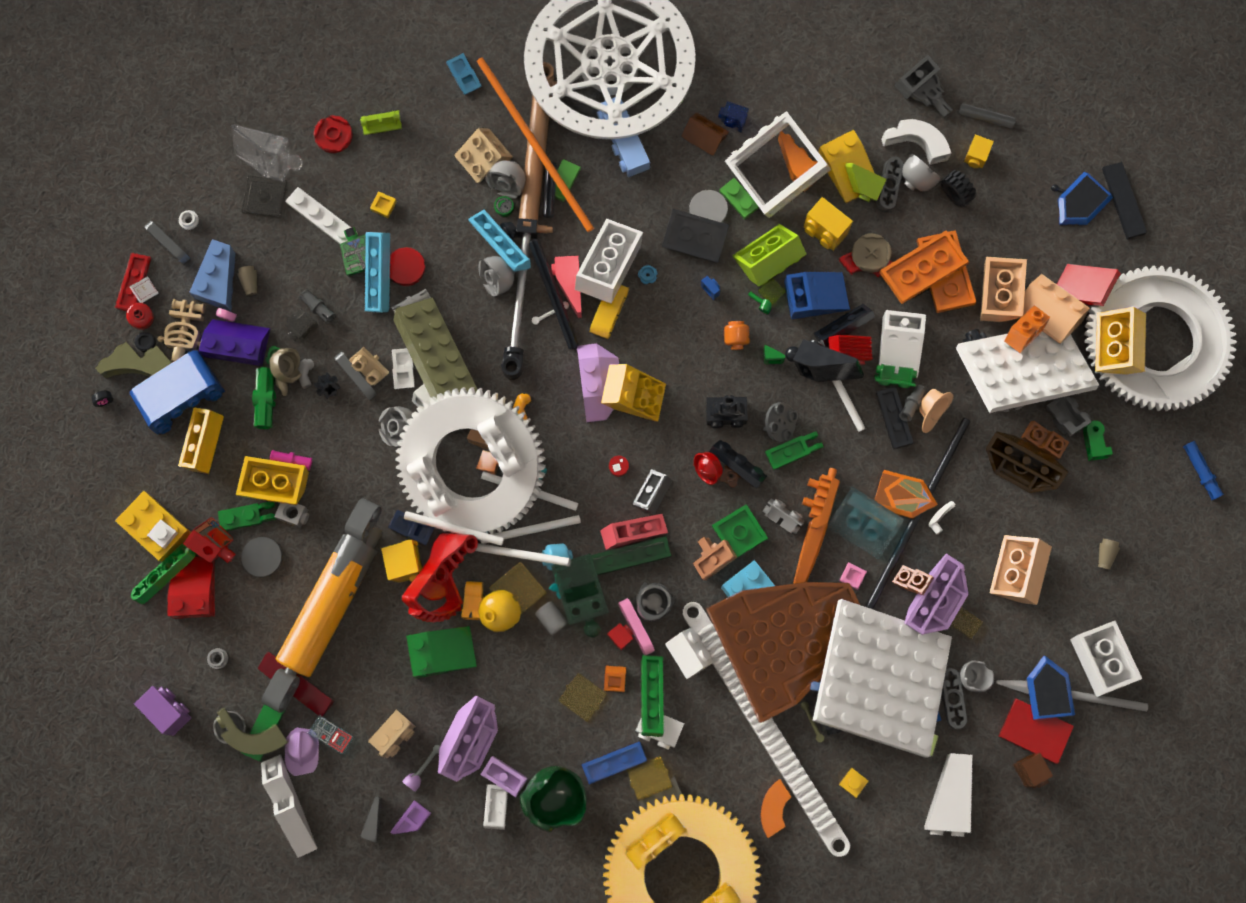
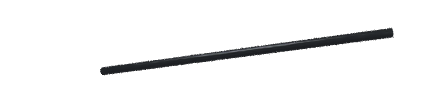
M963 418L928 485L932 495L971 422L967 418ZM923 512L910 519L865 607L873 610Z

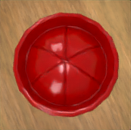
M702 452L695 455L694 467L698 476L709 485L716 484L723 474V468L719 459L711 452Z

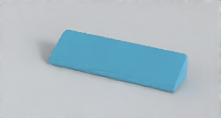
M485 210L468 219L514 272L531 268L530 259Z
M366 232L365 311L389 312L390 233Z

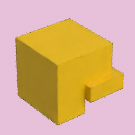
M406 540L381 548L389 581L401 583L410 580L413 582L421 571L422 564L417 541Z

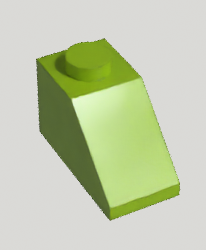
M846 162L845 168L853 192L860 194L858 198L869 202L870 199L877 201L887 179L853 163Z

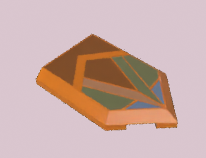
M884 470L873 508L913 519L938 504L924 480Z

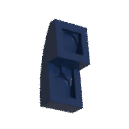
M396 510L388 529L426 546L435 527L404 519L405 513Z

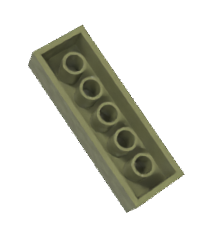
M433 297L396 308L393 321L430 397L434 396L437 399L439 393L444 395V392L447 390L452 393V390L455 388L460 393L463 387L466 388L467 393L471 387H474L476 393L478 389Z

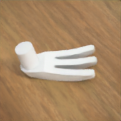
M953 501L944 505L930 520L929 527L932 528L936 535L943 531L938 522L948 511L955 507L956 504Z

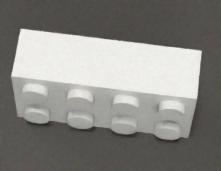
M606 219L576 275L575 290L612 303L641 247L643 232Z

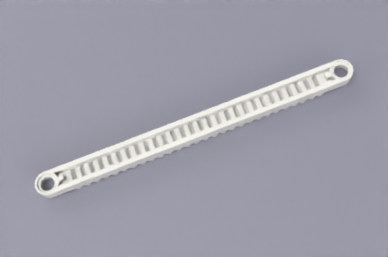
M687 603L683 609L685 621L690 628L693 627L695 632L698 633L701 642L710 652L711 658L714 661L712 663L826 847L834 856L842 857L846 855L850 849L847 837L791 750L781 731L772 718L759 723L714 625L699 603ZM690 607L698 609L699 615L696 618H690L687 615V610ZM840 839L844 842L845 847L843 851L836 852L834 850L833 843L835 840Z

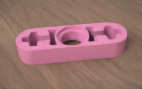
M627 598L619 602V608L634 633L633 635L643 654L646 656L654 652L652 642L629 599Z

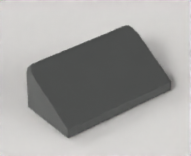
M651 469L633 505L654 515L672 480L667 475Z

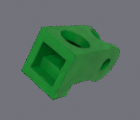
M1095 420L1083 430L1088 461L1108 459L1113 455L1112 448L1105 446L1103 437L1104 425Z

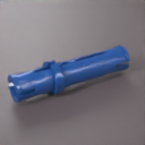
M1193 441L1183 446L1201 479V485H1204L1211 500L1223 496L1224 494L1216 481L1217 477L1210 471L1196 442Z

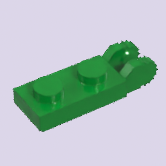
M817 431L805 436H799L765 451L773 471L824 447L822 443H817L809 448L806 445L807 441L818 437Z
M271 501L218 511L220 526L225 531L276 520L275 514L271 513L261 516L260 510L271 509L275 507V504Z

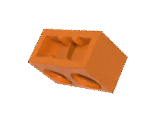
M1034 305L1011 327L1004 342L1021 353L1043 332L1050 316Z

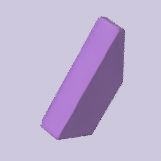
M414 800L390 833L398 834L418 831L431 815V812Z

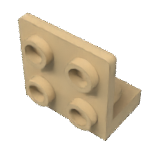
M478 128L455 154L458 161L477 183H480L487 176L495 163L502 160L510 161L513 157L493 132L485 128Z
M395 710L368 742L380 752L379 755L381 757H394L400 750V743L403 740L408 741L415 733L413 729L416 726L398 710Z

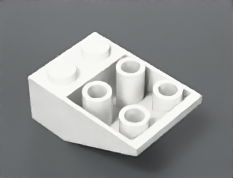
M885 311L882 319L878 365L895 366L894 373H898L899 366L913 368V370L917 371L916 378H918L925 333V314Z

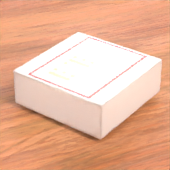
M148 277L130 286V289L140 303L158 294V291Z

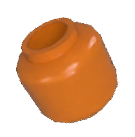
M744 321L729 322V325L724 327L725 344L731 346L732 350H742L744 345L750 343L749 326L744 324Z

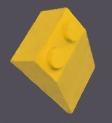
M852 130L820 146L818 151L831 168L827 173L845 203L852 201L860 195L853 192L845 168L846 162L853 163L874 173L863 144L855 131Z

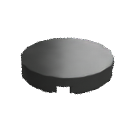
M258 537L249 541L245 545L241 556L244 569L249 574L260 578H266L277 572L283 560L281 547L274 540L267 537Z

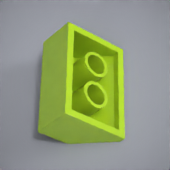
M779 224L732 256L750 281L757 286L766 284L775 275L782 273L793 263L798 262L806 255L799 236Z

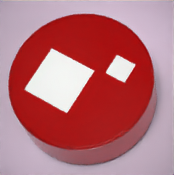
M615 456L610 460L609 470L612 475L621 477L628 472L629 463L625 457Z

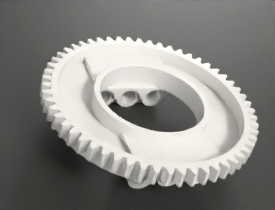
M1145 266L1142 271L1137 268L1134 273L1131 270L1126 275L1123 273L1116 281L1104 306L1092 305L1093 307L1089 310L1091 314L1086 318L1090 322H1087L1085 325L1089 330L1084 335L1089 337L1085 340V343L1089 344L1086 351L1091 352L1088 359H1093L1091 366H1096L1097 313L1131 307H1135L1144 313L1154 306L1170 309L1181 316L1189 326L1193 337V349L1189 356L1167 371H1156L1145 367V372L1127 375L1095 371V373L1101 374L1099 379L1106 381V387L1109 385L1112 387L1111 392L1117 391L1118 397L1124 396L1126 402L1130 399L1132 400V405L1139 403L1140 408L1147 405L1149 410L1156 407L1157 411H1160L1163 407L1165 411L1170 410L1171 407L1173 410H1177L1179 406L1184 409L1187 407V404L1192 406L1195 402L1199 403L1202 398H1207L1226 379L1224 376L1229 374L1230 371L1228 369L1233 365L1229 361L1235 359V356L1232 354L1236 351L1232 346L1237 343L1236 340L1231 339L1236 333L1230 331L1235 325L1228 324L1232 317L1225 316L1229 310H1222L1225 302L1218 303L1221 297H1213L1215 290L1208 292L1209 285L1201 286L1202 279L1195 282V275L1188 278L1187 271L1180 275V269L1173 273L1172 267L1165 271L1164 267L1160 266L1157 271L1155 266H1152L1150 270Z
M465 387L460 390V393L457 388L453 389L452 393L447 390L444 392V395L439 393L437 399L433 396L430 398V402L425 401L423 403L424 407L419 406L417 408L418 413L414 412L411 414L413 419L409 418L406 421L409 425H405L402 428L405 431L400 434L403 440L397 443L401 448L396 450L400 456L395 458L396 461L400 462L396 469L402 471L397 474V477L403 478L399 484L406 486L402 492H409L406 499H413L411 507L418 506L416 513L424 512L423 516L487 534L489 531L491 535H494L496 530L499 533L502 532L503 526L508 529L510 523L514 525L517 519L521 520L523 518L522 513L527 514L529 511L527 507L531 508L534 505L532 501H536L538 498L536 494L541 492L538 486H542L543 481L539 478H543L545 473L540 470L546 468V465L540 463L545 460L544 456L539 455L544 452L543 448H538L542 441L535 440L539 433H532L535 425L528 426L531 419H523L525 412L518 414L519 406L511 408L513 401L506 404L505 396L498 400V393L490 397V390H487L483 395L482 388H479L475 393L474 387H471L468 393ZM466 428L478 430L488 445L491 454L499 463L503 477L499 486L490 494L476 498L465 497L453 492L445 485L437 471L436 453L442 439L452 431Z

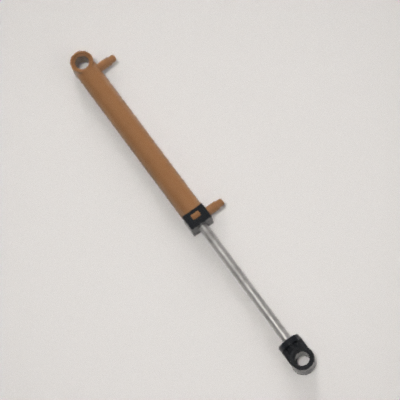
M543 62L544 73L549 74L546 76L549 86L553 87L557 84V81H554L553 67L551 64ZM533 96L529 129L546 153L550 116L545 113ZM527 142L524 168L526 181L521 195L520 213L516 230L517 237L522 238L521 250L527 257L529 255L530 238L537 239L538 233L553 232V227L538 225L544 165L529 142ZM521 270L518 274L511 345L504 348L501 364L502 372L509 380H516L522 374L524 350L519 348L518 345L527 270ZM508 366H517V369L515 371H507Z

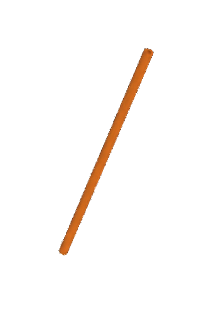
M484 58L478 59V65L587 232L594 229L593 225Z

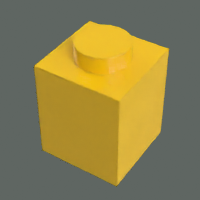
M975 135L964 162L968 163L972 168H983L994 141Z

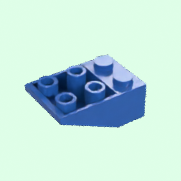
M802 272L786 275L784 284L791 320L850 310L843 272Z

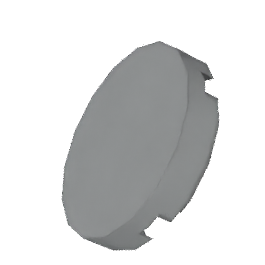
M703 190L691 199L689 213L723 222L728 213V206L724 196L719 192Z

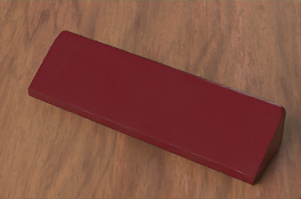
M268 651L257 669L272 679L278 669L283 668L285 670L286 667L277 662L276 656ZM297 673L296 676L300 678V683L293 696L322 718L335 701Z

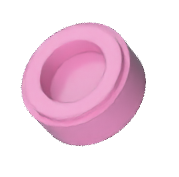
M218 308L216 312L217 317L230 322H234L237 316L221 308Z

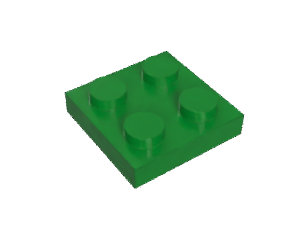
M747 505L742 506L712 525L721 542L727 540L737 558L768 539Z

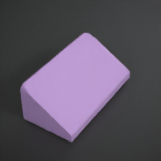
M495 756L490 758L481 773L482 776L515 797L528 780L526 776Z

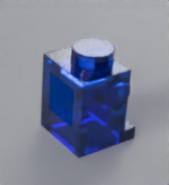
M727 101L725 108L721 107L718 118L721 119L725 126L729 128L737 127L738 132L742 133L749 108Z

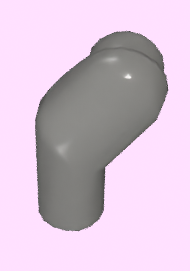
M303 359L298 367L299 372L302 374L299 381L303 389L312 386L308 377L309 370L314 367V362L311 359Z

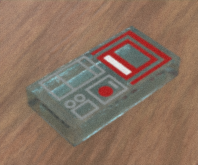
M321 715L318 716L308 732L342 755H344L355 738Z

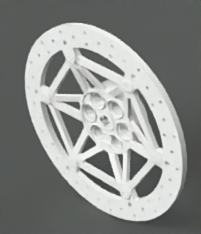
M551 0L532 24L524 52L525 72L530 90L547 115L561 126L583 136L598 139H621L651 130L676 111L687 95L692 83L695 69V47L685 19L669 0H629L646 7L659 18L655 21L611 3V0H598V5L560 29L554 27V25L563 15L576 6L592 0ZM612 12L647 27L623 38L619 35ZM599 13L595 39L589 40L568 33ZM605 15L613 34L602 35ZM666 30L670 31L676 47L677 65L674 77L666 75L662 33ZM648 34L639 48L635 49L631 42ZM654 37H656L659 72L638 60ZM546 40L554 42L557 84L553 87L549 86L543 69V51ZM568 41L586 46L583 53L580 54ZM561 45L581 62V66L565 80L562 73ZM611 46L613 48L605 49L604 47ZM627 53L629 56L624 57L622 54ZM590 56H596V57H597L596 59H593V60H592V59H589ZM638 69L652 77H637ZM624 71H630V72H632V73H630V74H624L623 72H624ZM593 73L598 74L597 77H591L590 75ZM580 75H583L585 82L571 84ZM609 81H614V82H616V83L613 84V85H610V84H608L607 82H609ZM634 83L652 84L633 98L620 104L623 92L628 90ZM590 87L595 92L603 94L607 106L572 90ZM657 89L666 90L665 94L647 110L628 118H622V112ZM610 95H616L615 103H613ZM568 96L608 114V120L582 115L566 106L560 99Z

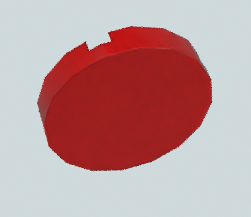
M332 115L321 119L314 130L315 142L320 149L329 153L343 151L349 146L353 137L351 126L341 116Z
M404 247L391 253L390 279L394 283L401 286H411L421 280L426 267L425 261L418 251L413 248Z

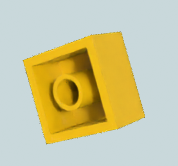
M822 197L807 213L804 228L809 236H815L819 239L820 244L824 248H830L834 251L848 235L853 221Z

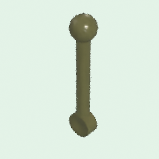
M802 702L801 708L805 710L816 733L817 742H823L824 736L820 734L813 721V717L808 709L809 704Z

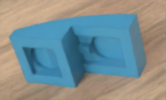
M464 53L446 62L464 95L482 87Z

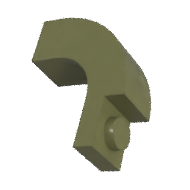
M225 708L217 711L219 716L216 718L222 729L227 728V731L221 734L222 738L231 747L240 752L253 755L266 754L288 743L276 724L261 733L248 734L241 731L235 725Z

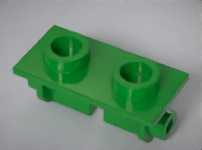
M877 365L876 373H879V375L874 374V378L879 384L886 386L890 385V383L898 384L901 388L916 386L912 378L916 379L917 371L913 370V368L899 366L898 373H894L895 366Z

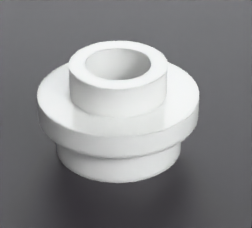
M184 211L179 217V224L186 230L194 229L199 223V218L193 211ZM188 218H192L190 223H186Z

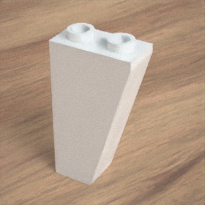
M947 754L925 822L924 830H930V834L943 835V831H951V836L964 837V832L971 833L972 755Z

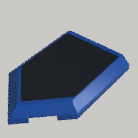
M1083 172L1058 198L1059 225H1087L1113 198L1111 193L1090 174Z
M1044 655L1027 677L1033 720L1074 716L1075 711L1069 675Z

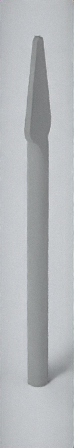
M1027 680L996 681L999 685L1029 694ZM1071 690L1072 699L1146 712L1148 710V703L1107 696L1096 697L1095 694Z

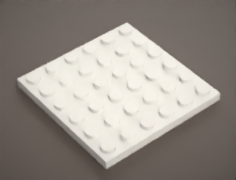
M843 599L838 600L813 721L925 758L930 757L952 637L939 632L921 635L904 624V620Z

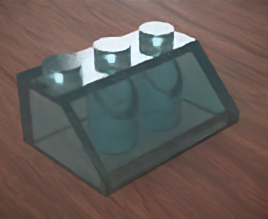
M852 487L827 527L879 559L898 532L904 519Z

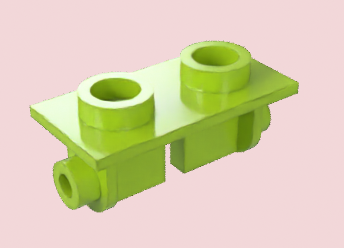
M399 111L363 116L360 119L364 135L402 129Z

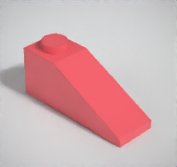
M555 257V264H551L552 275H556V282L577 317L582 318L581 292L575 290L576 275L579 271V257Z
M663 514L612 523L600 530L605 549L608 550L667 534L668 530Z

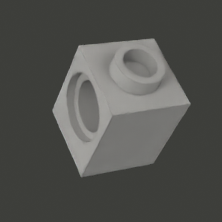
M280 503L274 517L279 521L301 528L302 524L305 525L307 523L309 513H307L308 509L300 504ZM292 510H298V515L295 518L290 519V512Z

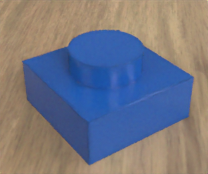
M708 276L701 280V287L715 300L720 294L718 282L715 279L711 280Z

